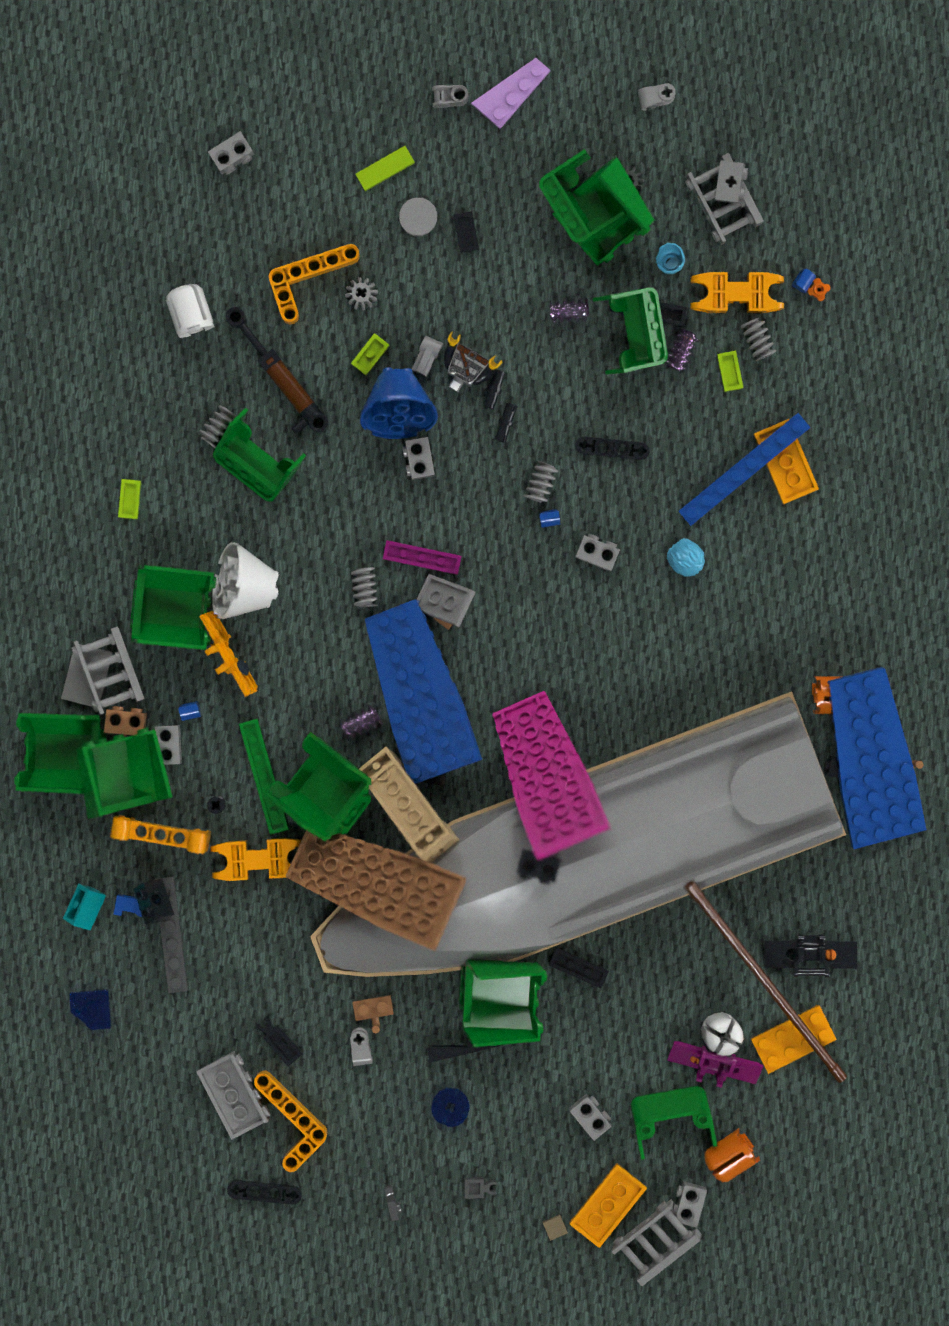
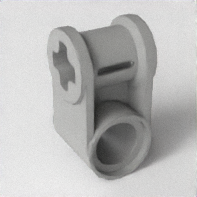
M669 83L644 87L637 91L641 110L643 111L650 107L654 109L659 106L668 105L675 98V88ZM665 90L670 93L668 98L663 95Z
M436 85L432 87L434 92L433 108L463 106L468 102V91L463 85ZM458 92H463L465 97L459 100L455 98V95Z
M355 1028L350 1037L353 1066L372 1064L373 1058L371 1056L372 1051L368 1033L364 1028ZM357 1034L363 1037L361 1042L356 1038Z

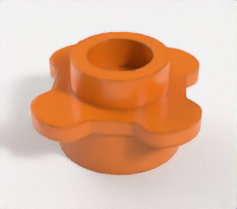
M816 278L813 281V286L808 289V294L810 296L813 295L818 301H823L825 294L830 291L831 287L829 284L821 282V279Z

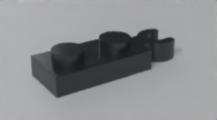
M266 1016L264 1019L268 1026L262 1027L258 1023L257 1028L261 1032H266L263 1039L289 1067L303 1052L279 1025L273 1028L271 1019Z

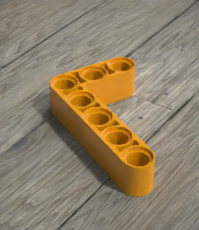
M347 244L271 270L269 281L281 317L285 323L294 324L299 319V312L290 285L355 264L360 257L359 250L355 245ZM349 250L356 252V256L352 259L346 257V252ZM331 256L338 258L337 263L334 265L327 262ZM318 262L320 266L318 270L313 271L309 269L310 264ZM294 268L301 269V274L298 277L291 275V271ZM276 274L283 276V280L279 283L273 281V277ZM282 292L289 294V298L286 301L279 299V295ZM289 310L295 312V316L292 319L285 318V313Z
M260 1071L254 1080L255 1087L304 1134L286 1153L283 1159V1168L288 1172H294L324 1143L328 1133L327 1129L271 1073ZM265 1076L269 1083L262 1085L258 1078ZM280 1090L282 1097L275 1098L272 1095V1091ZM293 1103L296 1106V1110L288 1111L286 1105ZM303 1116L308 1117L310 1123L303 1125L300 1122V1118ZM315 1130H321L324 1136L322 1138H316L313 1132ZM308 1144L310 1150L303 1152L300 1149V1145ZM292 1157L296 1159L297 1164L291 1166L287 1163V1159Z

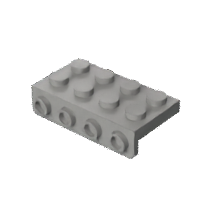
M235 1051L196 1071L231 1140L263 1123L269 1122V1116L271 1115L267 1106H263L260 1101L262 1097L259 1090L253 1088L251 1084L253 1079L248 1071L245 1072L242 1066L244 1065L240 1054L236 1055Z

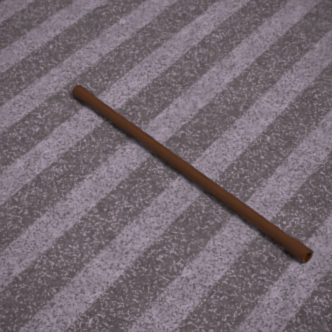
M689 881L684 886L688 894L698 903L827 1066L828 1071L838 1083L843 1082L847 1075L842 1068L832 1059L705 898L696 883Z

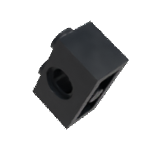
M162 879L143 882L134 888L135 897L146 925L165 921L174 915Z

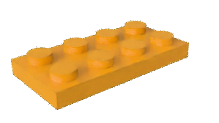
M790 419L754 433L757 445H760ZM798 438L766 464L782 504L819 490Z
M820 1005L798 1015L822 1046L837 1040ZM790 1020L751 1038L768 1074L814 1051Z
M616 1163L569 1224L600 1248L645 1192L647 1186Z

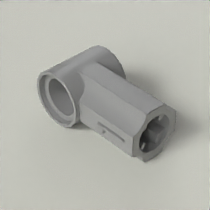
M425 336L412 371L427 377L443 343Z

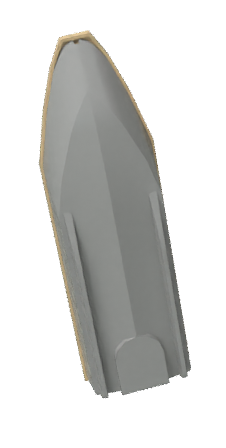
M788 692L586 769L611 829L549 855L561 859L555 883L551 882L550 885L539 883V879L531 877V880L519 877L520 873L516 872L522 849L533 851V848L519 814L515 797L452 820L448 825L460 841L450 847L431 864L467 878L436 951L388 932L338 906L310 936L324 973L364 977L420 975L461 970V967L465 966L466 960L470 959L515 962L688 896L689 894L684 886L689 881H694L700 890L845 836L844 827L793 693ZM413 848L405 853L419 858ZM532 860L524 861V869H533L534 862ZM545 865L542 868V873L544 875H551L553 867Z

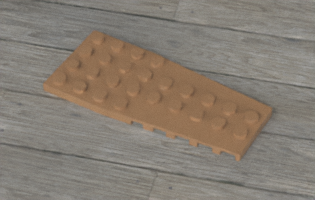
M307 830L286 874V878L370 923L433 951H436L467 878L402 852L370 844L343 834L332 835L331 839L324 841Z

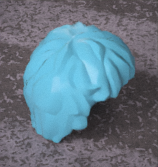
M683 538L676 544H673L672 548H669L667 552L669 565L678 574L686 577L695 576L704 567V552L696 543L687 538Z

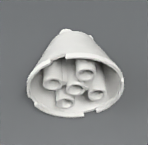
M229 543L219 559L218 564H221L219 575L215 574L216 587L212 591L213 612L218 615V619H226L269 608L272 599H276L278 596V588H275L278 571L271 569L238 543Z

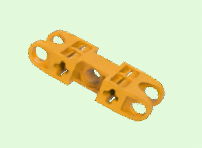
M708 272L690 277L691 283L702 284L708 290L706 298L700 300V302L690 303V309L706 313H726L728 311V303L733 302L747 304V313H768L784 309V303L773 300L768 294V289L772 284L784 283V276L768 272H749L747 274V282H728V272Z
M291 838L268 839L267 849L248 850L247 840L229 841L210 846V852H218V854L224 855L228 862L224 870L213 872L212 878L225 881L248 880L249 870L269 869V879L286 878L291 865L287 859L288 853L294 850L295 847H299L302 840Z

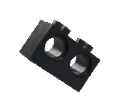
M523 848L516 872L520 873L519 877L531 880V877L539 879V883L550 885L551 882L555 883L561 859L546 856L538 860L534 851ZM532 860L534 862L533 869H524V861ZM545 865L553 867L551 875H544L542 873V868Z

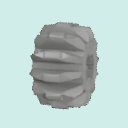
M358 277V284L352 280L351 284L353 287H346V290L351 292L345 294L346 298H351L348 304L352 305L355 303L354 309L356 310L359 304L364 311L365 304L370 308L372 307L370 300L373 302L377 301V298L372 295L378 294V290H372L375 284L371 283L368 285V278L362 283L361 277ZM359 290H361L362 292L366 291L364 298L362 296H356L359 295Z

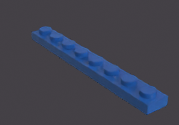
M797 413L680 509V514L690 526L693 525L811 427Z

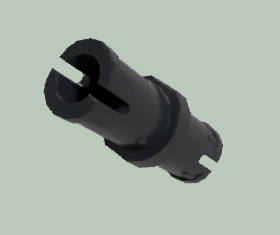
M495 370L491 383L487 386L488 392L484 407L494 410L498 396L502 393L501 386L505 372Z
M506 403L502 419H499L498 422L500 425L494 440L506 443L510 428L514 424L512 421L518 406Z

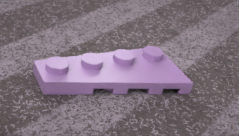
M535 58L473 101L471 105L501 129L549 74L550 69Z

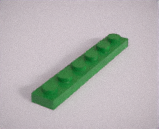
M254 719L240 723L239 727L269 833L271 835L289 830L285 812L264 794L268 787L275 782V777L259 721Z

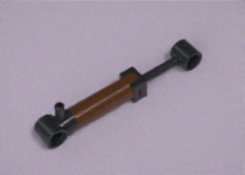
M238 307L230 308L226 312L228 324L233 328H240L262 356L257 361L303 418L292 427L293 432L297 434L307 425L317 434L326 432L329 427L326 416L273 348L267 352L245 324L246 315L243 310ZM235 313L241 315V319L238 322L231 321V317ZM316 419L324 420L322 428L314 427Z

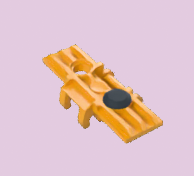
M213 611L200 615L202 622L214 641L211 647L205 650L206 655L209 656L219 652L224 660V663L215 669L216 673H232L245 697L257 692L258 686L249 671L247 663L235 658L233 651L230 649L228 641L231 636L227 633L221 620L217 618L218 615L214 614Z

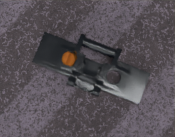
M798 934L797 940L793 941L764 940V967L793 968L794 977L825 976V978H829V968L857 969V941H825V935ZM789 949H794L797 952V956L792 960L788 959L786 952ZM805 960L824 962V968H798V963Z

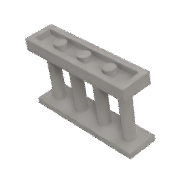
M729 153L723 155L720 161L733 162ZM719 163V166L696 178L693 177L691 172L688 173L685 183L689 191L693 190L713 229L711 233L716 242L719 241L722 245L726 242L725 235L747 224H753L754 227H757L764 220L744 181L742 188H745L744 199H740V204L729 203L711 212L707 202L715 198L716 189L703 195L698 185L719 174ZM732 177V180L728 181V184L732 188L733 184H737V181H735L734 177ZM738 207L745 208L747 212L745 214L746 217L720 229L716 221L717 218Z
M118 627L110 629L111 634H108L106 638L83 646H79L78 641H75L74 647H71L74 657H79L94 698V701L91 702L95 713L99 712L100 715L104 714L102 708L126 699H135L136 702L144 700ZM109 644L116 645L118 652H115V655L86 665L83 653ZM116 662H122L124 670L121 671L122 673L93 683L90 671ZM122 680L129 681L131 688L128 691L99 701L97 689Z
M672 1199L667 1203L664 1201L659 1204L653 1214L624 1237L619 1236L613 1242L612 1253L616 1254L621 1250L639 1270L637 1282L641 1286L654 1278L701 1239V1233L697 1228L692 1232L688 1231L670 1211L673 1208ZM662 1216H665L682 1235V1240L678 1243L673 1242L656 1223ZM650 1227L668 1247V1251L664 1254L658 1253L641 1233ZM636 1239L653 1258V1262L648 1266L644 1265L627 1244Z

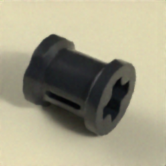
M214 796L209 799L207 808L211 813L219 814L225 809L226 802L221 796ZM219 800L221 808L213 809V801L217 802Z

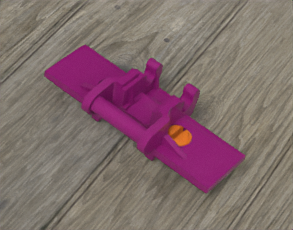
M679 1041L673 1042L667 1061L697 1068V1082H702L705 1073L716 1075V1087L722 1088L726 1077L756 1084L763 1069L762 1064L736 1057L735 1054H732L731 1057L720 1056L717 1053L707 1051L706 1046L698 1047Z

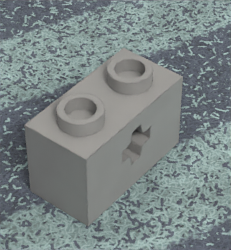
M720 161L716 201L740 204V199H744L745 188H742L743 180H747L748 168H745L744 163ZM732 177H734L737 184H733L731 188L727 182L731 181Z

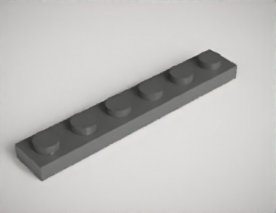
M174 876L156 878L154 880H163L174 912L173 916L160 922L168 993L188 991Z

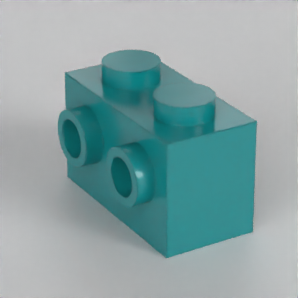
M78 883L63 919L73 926L91 930L106 895L95 888Z

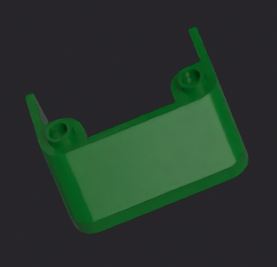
M585 149L544 175L539 182L541 191L566 232L578 244L602 237L629 220L622 211L608 221L602 217H596L588 221L570 191L579 183V175L575 169L591 159Z
M642 288L593 298V302L609 300L610 308L614 312H623L629 343V350H624L619 356L620 367L606 370L605 374L626 373L666 362L668 351L659 297L654 288Z
M245 408L228 425L213 452V457L219 465L261 498L271 502L291 480L307 455L303 453L296 462L289 458H283L280 462H277L249 440L252 436V431L243 422L248 412V409Z
M695 1085L640 1095L632 1099L630 1107L641 1160L645 1159L642 1140L650 1139L654 1135V1122L692 1115L695 1126L700 1129L708 1128L710 1141L713 1147L717 1146L707 1095L701 1086Z

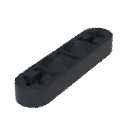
M584 436L578 438L575 443L577 452L584 455L644 460L650 453L648 445L642 442ZM586 440V444L592 445V441H596L594 445L595 452H591L592 448L589 447L583 451L578 444ZM600 442H605L608 445L607 452L601 453L598 451L597 446ZM619 444H624L627 447L626 454L620 455L617 453L616 448ZM630 445H634L633 449H639L640 446H643V450H646V453L640 457L639 453L632 452L633 456H629L631 451Z
M234 1180L230 1182L227 1188V1193L231 1198L293 1205L299 1203L302 1197L301 1189L293 1185ZM234 1185H238L239 1189H244L245 1185H248L246 1190L247 1196L243 1195L244 1191H238V1194H234L231 1188H234ZM251 1187H259L261 1193L258 1196L251 1195ZM270 1189H278L280 1195L277 1198H272L269 1195ZM283 1189H286L285 1193L287 1194L294 1190L299 1195V1197H295V1200H292L291 1196L285 1195V1199H281Z

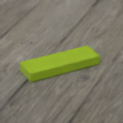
M403 146L355 175L364 191H367L413 165L415 162L406 146Z

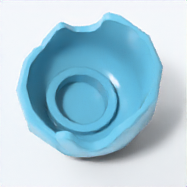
M667 243L659 248L656 263L658 268L665 274H675L683 268L685 255L682 248L677 244Z

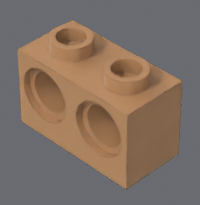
M112 706V709L106 710L104 733L136 735L137 730L146 728L147 713H142L143 709L139 708L123 711V707ZM115 714L121 718L119 725L112 723V717ZM134 716L140 719L138 727H133L131 724V719Z

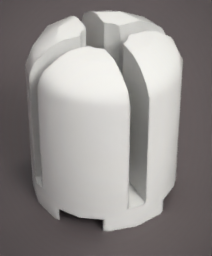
M183 285L170 291L166 296V303L178 337H189L191 334L204 329L207 331L214 327L203 289L199 285Z
M723 1012L714 1013L703 1022L701 1028L702 1038L712 1052L715 1051L720 1056H729L738 1051L739 1046L736 1042L742 1044L744 1039L743 1031L731 1015ZM715 1030H717V1031L720 1032V1033L725 1032V1035H724V1036H723V1035H720V1037H719V1036H718L719 1034H718L717 1032H715Z

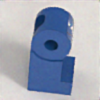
M122 894L117 895L114 915L121 916L123 911H127L142 917L136 897Z

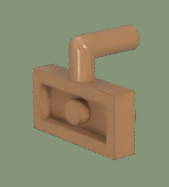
M391 995L353 1001L356 1021L371 1019L373 1033L380 1031L379 1017L394 1014Z

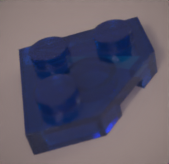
M109 989L69 993L71 1013L83 1021L91 1030L112 1028Z

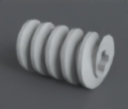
M759 318L741 325V329H747L743 333L744 336H750L746 342L753 343L749 349L756 350L752 357H759L756 361L771 356L776 352V349H770L774 343L767 342L771 336L764 335L768 328H761L765 321H759Z
M220 405L218 406L220 413L213 412L216 419L209 418L211 425L204 424L206 431L199 430L201 438L215 449L216 445L214 442L219 443L221 440L219 436H223L224 429L226 430L228 424L234 420L233 418L237 417L227 408Z
M537 460L541 466H534L538 473H532L531 476L535 480H529V484L533 487L526 488L530 495L523 496L541 503L548 501L544 494H550L546 488L553 487L549 480L556 479L552 473H558V470L550 464Z
M375 567L360 568L351 572V575L357 576V578L352 580V583L358 584L352 588L358 592L353 595V598L359 599V601L354 603V606H378L372 603L377 600V597L372 596L377 590L371 588L376 582L370 580L375 577V574L370 573Z

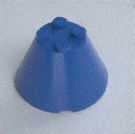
M388 367L384 368L378 376L360 414V423L364 430L372 431L374 436L387 439H404L417 436V432L424 429L426 432L430 430L437 422L438 415L436 407L418 382L412 369H392Z

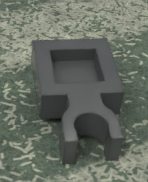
M483 1177L464 1178L463 1197L465 1199L484 1198V1192L495 1195L497 1191L490 1190L489 1188L491 1185H497V1181L489 1180L484 1183Z
M385 1186L384 1190L391 1220H399V1214L402 1213L401 1204L396 1202L393 1186Z

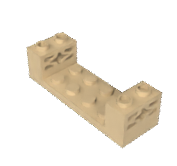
M383 748L359 768L371 778L369 789L419 858L432 863L460 841L451 827L441 820L406 773L404 764L399 757L389 748Z

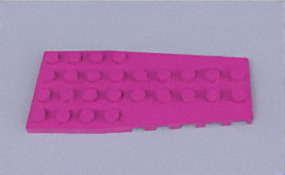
M545 691L492 714L504 753L505 764L508 768V775L512 783L517 808L538 860L611 829L592 780Z

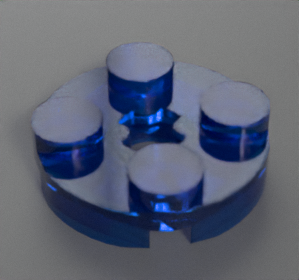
M452 1087L440 1090L434 1096L431 1106L435 1120L447 1127H455L462 1124L468 1116L470 1109L469 1100L465 1093L458 1088ZM451 1102V1104L456 1105L453 1112L445 1109L447 1103Z

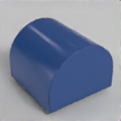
M807 268L802 269L793 281L792 286L802 293H806L816 275Z
M557 509L539 512L541 528L560 525L559 511Z
M197 701L182 704L178 708L182 721L201 717Z

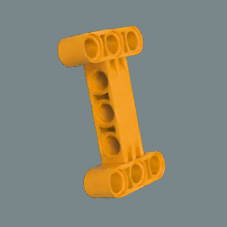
M123 815L113 818L110 838L119 840L135 839L175 846L200 854H204L209 848L211 831L177 828L138 821L134 817L127 818ZM139 826L146 828L147 833L145 836L138 834L137 829ZM158 829L165 831L166 837L164 839H159L156 836ZM177 833L184 834L185 840L183 843L176 841L175 835Z

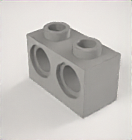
M241 131L208 151L220 173H226V175L235 171V166L238 164H246L251 161V156L254 155L253 150ZM238 146L245 147V151L242 154L235 152ZM222 156L229 157V161L226 164L219 163V159Z
M428 437L405 441L406 446H402L404 458L408 457L409 465H406L407 476H412V480L435 476ZM413 445H420L422 452L415 455L411 452V448ZM419 463L425 466V471L421 474L416 473L414 467Z
M584 535L575 558L611 572L620 549L616 548L617 544L606 541L605 544L598 541L599 537L595 535ZM586 543L594 545L593 553L585 552L584 545ZM604 550H609L612 553L611 560L606 561L602 558Z
M180 725L156 726L155 730L161 754H163L165 749L172 752L170 760L163 758L164 765L181 764ZM164 730H168L171 733L169 741L162 739L161 735Z
M585 1094L569 1107V1111L593 1141H595L612 1127L609 1122L612 1119L605 1110L603 1112L600 1111L597 1107L600 1104L593 1095L589 1097ZM584 1104L591 1106L590 1111L587 1113L580 1110ZM601 1119L603 1124L597 1128L592 1125L593 1121Z
M683 1181L682 1186H678L676 1197H679L678 1202L673 1204L671 1212L682 1224L697 1228L707 1193L706 1187ZM690 1190L696 1192L693 1198H687L686 1193ZM689 1209L691 1211L690 1215L687 1217L681 1216L682 1210Z

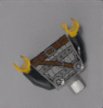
M451 332L444 353V364L448 370L447 374L453 377L448 387L459 392L463 383L471 387L472 385H479L489 380L496 368L503 363L502 360L496 364L494 362L496 355L490 360L458 343L461 335L459 334L457 339H453V332Z

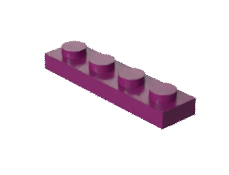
M386 540L383 555L384 560L458 575L462 557L460 555Z

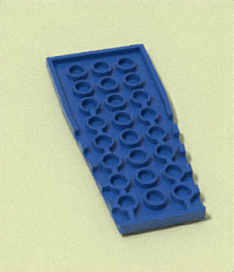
M416 599L365 619L392 731L406 773L415 784L482 760L463 701L455 683L452 682L449 675L450 671L442 659V653L436 645L433 632L429 629L426 622L427 618L420 608V602Z
M879 667L829 680V699L832 704L833 715L831 716L835 730L834 741L837 747L836 758L839 764L840 792L851 847L857 849L925 831L926 825L916 774L885 668Z

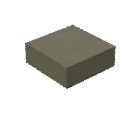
M560 1214L543 1221L550 1241L568 1233Z

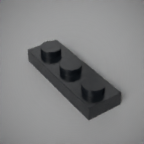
M557 947L548 964L598 988H602L609 972L605 968Z

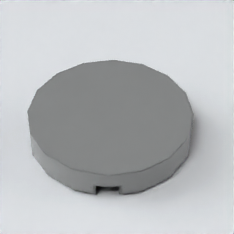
M413 198L402 206L399 221L402 228L408 234L424 236L434 229L437 223V211L429 200Z

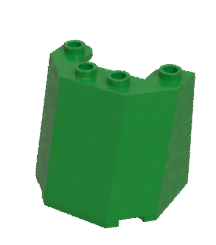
M617 157L609 160L572 192L588 221L596 217H602L608 221L622 211L629 219L606 235L579 244L597 266L603 261L608 263L614 257L612 253L623 243L625 245L630 243L634 239L635 234L636 236L640 234L644 236L651 229L650 224L654 221V218ZM553 212V213H552L553 216H554V217L559 221V223L562 225V223L560 222V220H559V218L557 217V215L555 214V212Z
M139 565L137 580H135L130 618V628H132L131 642L206 650V647L210 645V635L207 634L200 615L205 614L207 608L210 607L211 597L208 596V593L211 592L212 588L215 589L216 587L214 573Z
M18 713L16 726L20 732H26L24 740L26 755L24 757L25 771H19L14 778L16 791L84 794L77 749L83 748V743L106 738L104 729L100 728L101 719L99 715Z
M148 728L137 730V734L125 737L124 734L113 736V741L107 742L106 738L83 743V748L77 749L88 819L172 798L156 730L149 731Z
M310 732L302 743L303 750L310 754L287 785L281 781H275L264 794L302 828L326 841L331 839L332 835L348 833L371 802V795L369 794L371 778L324 740Z
M466 960L465 966H462L460 970L459 1008L463 1010V1030L473 1047L540 1041L541 1034L543 1033V1024L539 1022L536 1016V1008L539 1006L537 990L547 980L546 970L542 968L540 963Z

